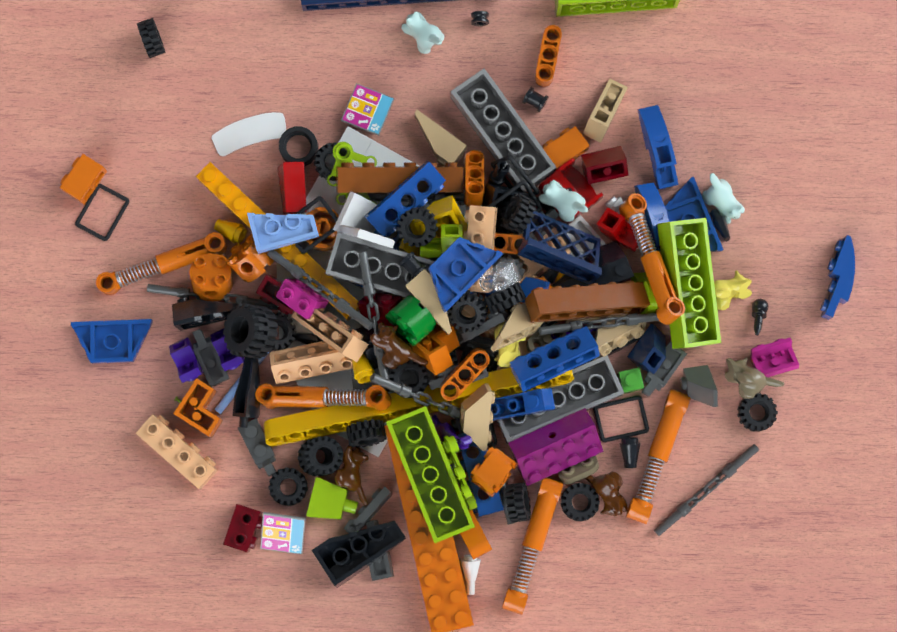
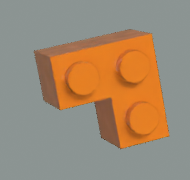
M436 322L433 331L415 346L410 344L413 352L428 361V364L423 366L435 375L444 372L453 365L449 353L460 346L454 327L451 324L452 332L449 335Z
M196 378L173 414L211 438L223 422L221 418L206 409L217 391Z

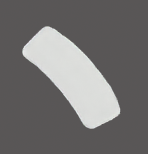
M272 112L245 118L213 134L212 141L218 154L226 156L235 150L254 143L279 139L286 131L285 117L282 113Z

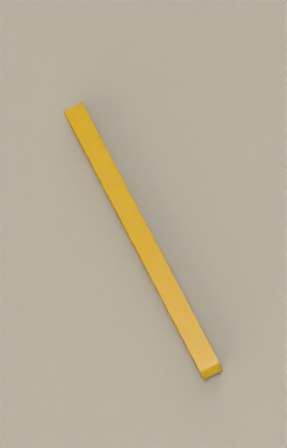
M510 367L488 372V377L472 382L453 401H447L441 396L440 387L431 390L430 385H427L424 393L430 395L432 401L436 403L447 402L456 407H461V403L483 384H489L491 390L495 393V398L523 393ZM569 370L527 391L568 384L574 380L573 371ZM456 388L452 390H445L444 393L447 395H452L455 392ZM394 392L389 393L392 402L389 408L384 411H378L373 407L363 405H333L327 408L272 418L264 422L265 442L269 446H279L347 431L346 428L351 426V424H357L359 421L364 422V420L379 419L386 423L422 408L424 405L415 402L414 398H404ZM382 395L377 396L375 402L379 401ZM419 395L420 398H417L420 401L428 403L426 402V399L429 398L425 396ZM430 404L426 406L429 413L439 411L435 405ZM443 405L444 409L442 410H447L448 406Z

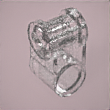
M511 258L499 262L495 267L485 272L480 277L479 283L484 291H503L519 282L521 276L514 259Z

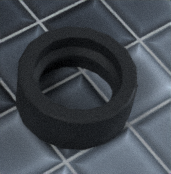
M294 126L287 129L281 135L279 151L285 162H304L305 167L315 160L318 142L315 135L309 129L302 126ZM302 135L309 140L311 149L305 157L294 158L288 154L287 143L291 137Z

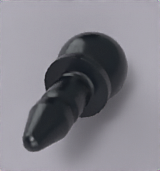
M761 298L756 299L752 304V317L755 318L753 328L756 336L762 330L763 319L767 317L766 312L769 308L767 301Z

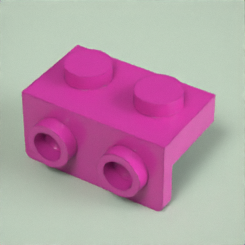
M296 278L285 279L276 295L279 300L305 319H310L315 309L325 308L329 302L318 292Z
M781 338L773 343L760 344L751 349L750 360L755 369L761 371L765 377L799 369V362L792 349L791 338Z

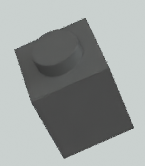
M709 366L683 368V377H680L682 390H686L688 397L709 406L718 407V391Z

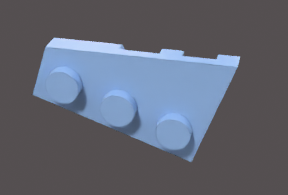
M247 213L258 254L319 237L313 215Z

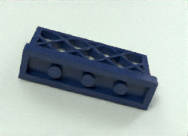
M537 211L533 212V218L537 219L540 226L536 227L532 220L530 224H527V228L523 230L522 244L518 248L517 255L589 285L601 276L602 268L599 267L600 238ZM549 226L555 227L558 234L554 235ZM543 229L548 238L544 239L539 230ZM533 233L537 240L530 238L529 235ZM567 233L572 234L577 241L572 242ZM560 236L567 244L564 247H562V245L557 239ZM552 241L556 248L549 246L547 242ZM585 241L594 244L592 250L589 249ZM579 244L585 253L580 254L575 245ZM570 249L574 256L567 254L565 250ZM588 256L592 264L586 262L584 257Z

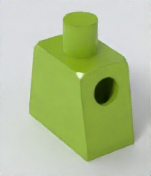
M316 477L306 516L342 519L344 511L356 514L358 502L347 499L348 490Z

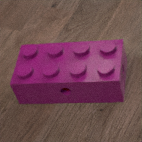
M586 408L508 442L514 460L518 464L517 468L526 486L604 452L596 426Z

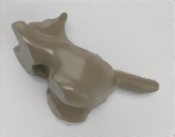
M731 358L726 359L729 371L725 373V378L731 383L739 384V394L742 398H754L755 394L760 393L766 385L773 387L784 386V382L765 377L758 369L747 366V358L733 361Z

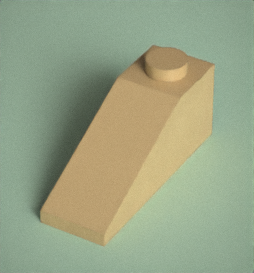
M609 79L587 122L583 135L600 143L602 142L626 93L627 86Z
M416 110L415 119L437 158L436 161L441 166H445V162H458L467 150V145L419 110Z
M424 269L405 288L420 301L423 308L426 307L438 325L449 335L452 330L447 312L442 310L430 272Z
M517 303L511 308V314L505 321L491 347L493 352L536 333L543 324V322L531 323L526 303Z

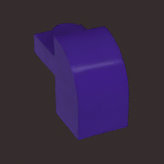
M225 328L210 335L211 341L219 355L224 371L234 370L241 363H244V357L233 355L230 353L231 350L227 349V343L224 342L225 335L223 334Z
M188 337L169 346L170 355L177 366L178 375L182 383L194 381L199 375L204 373Z

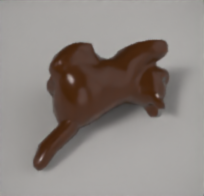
M379 323L378 334L370 336L371 342L384 350L382 363L388 368L396 369L399 365L405 364L409 360L422 365L428 364L427 360L412 351L407 341L396 334L398 325L393 327Z
M348 445L343 456L344 467L338 469L335 475V482L341 488L357 492L362 504L368 505L361 486L360 466L364 461L369 460V457L360 448L353 450Z
M611 471L608 474L597 477L590 475L585 478L594 486L596 492L604 501V509L600 512L601 515L607 514L616 517L617 515H622V511H628L626 500L619 493L623 482L622 477L618 473Z

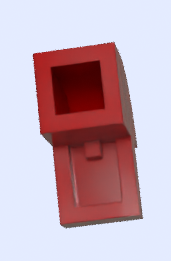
M607 208L596 224L598 229L611 241H616L618 245L621 244L635 252L638 248V243L636 242L637 239H635L636 236H634L632 226L627 223L624 216Z

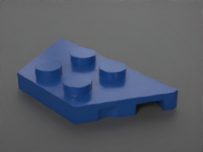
M691 177L665 205L669 221L706 218L710 251L721 252L724 249L695 178Z
M459 237L428 268L442 310L447 312L503 253L498 250L488 249L478 243H471L469 240Z
M153 320L71 322V326L76 332L90 363H122L135 361Z

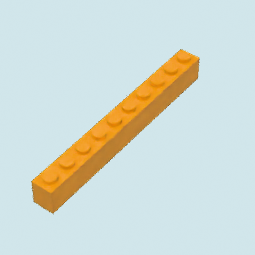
M211 162L196 175V178L248 228L251 229L247 213L266 215ZM295 244L274 249L291 263L305 270V273L330 290L334 295L343 298L350 303L352 308L359 311L357 305L359 301L332 276L326 275V270L308 253H301ZM311 282L314 287H318L314 282ZM324 290L321 291V292L324 293L326 296L330 295V294H328V293H327L326 291H324ZM328 302L347 321L351 319L349 315H347L346 313H342L337 308H335V305Z

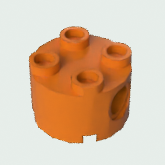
M317 207L306 214L314 216L319 237L306 240L309 245L335 226V220L325 207ZM333 210L335 215L339 217L338 213L335 210ZM333 232L313 247V249L318 251L333 250L338 232Z
M250 234L244 243H237L230 250L232 255L227 259L226 263L245 283H249L260 277L266 271L264 269L266 264L271 266L274 260L267 255L269 251L258 254L253 234Z
M212 253L198 255L191 264L189 274L193 292L204 301H219L232 290L231 267L226 263L227 258L224 255Z
M491 447L484 455L483 464L480 465L478 463L474 467L470 478H472L471 482L493 497L494 493H497L511 476V469L515 470L518 464L498 448L494 449Z

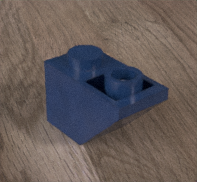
M650 324L627 357L640 369L655 374L666 359L665 335L654 324Z

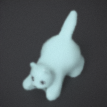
M420 12L408 15L406 24L404 23L401 27L404 33L416 39L417 48L423 54L430 53L433 45H441L444 40V34L437 26L429 24Z
M711 173L710 182L712 185L708 190L703 191L702 198L708 206L714 205L720 215L725 216L727 224H730L731 219L740 218L745 208L734 197L730 184L724 179H718L714 173Z
M552 180L550 184H546L543 187L544 194L539 196V200L543 204L557 208L560 218L566 222L573 221L578 211L582 213L588 212V208L585 206L586 201L579 193L566 190L555 180Z

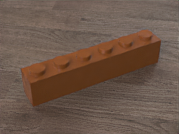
M350 162L341 163V167H336V192L391 193L420 166H416L415 162H404V166H395L394 162H384L383 166H375V163L364 162L362 166H354V163ZM430 162L446 180L443 183V189L439 192H463V167L457 166V162H445V166H437V162ZM424 180L419 181L417 190L419 192L425 191L427 183Z
M627 281L621 284L610 282L606 285L593 283L581 287L580 285H573L567 288H562V286H555L551 289L538 287L533 289L524 299L531 323L641 314L650 305L644 283H634V281Z

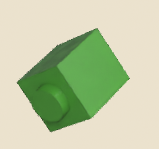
M640 368L625 370L616 374L624 394L644 388Z

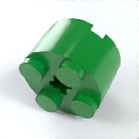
M408 295L392 308L385 317L392 325H398L396 334L403 340L407 339L411 345L415 346L433 331L436 321L426 307L422 309L417 305L420 303L417 298Z

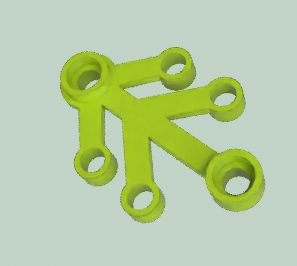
M339 142L333 148V157L336 161L331 174L327 176L326 180L330 186H336V183L331 184L329 179L332 176L336 177V167H341V163H353L352 160L364 163L369 158H372L376 166L377 159L374 156H364L354 152L352 146L347 142ZM340 149H346L347 153L345 156L339 154ZM338 193L335 198L336 202L339 205H344L345 202L340 203L338 198L340 195H344L347 200L349 193ZM358 193V195L370 200L367 193Z
M444 436V442H442L443 449L449 464H452V471L457 483L459 482L460 491L469 511L477 508V503L466 483L465 471L456 455L459 452V446L454 436Z

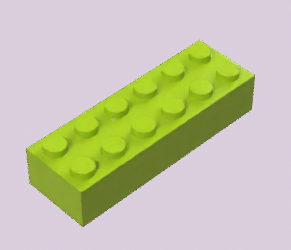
M555 0L556 17L670 9L677 8L680 0Z
M706 218L657 224L663 261L676 296L685 305L684 314L670 324L672 349L721 343Z
M424 406L387 421V426L434 543L474 528V523L427 407Z

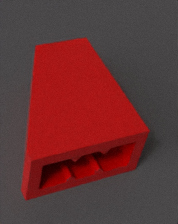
M283 162L278 167L283 215L295 214L306 206L304 162Z

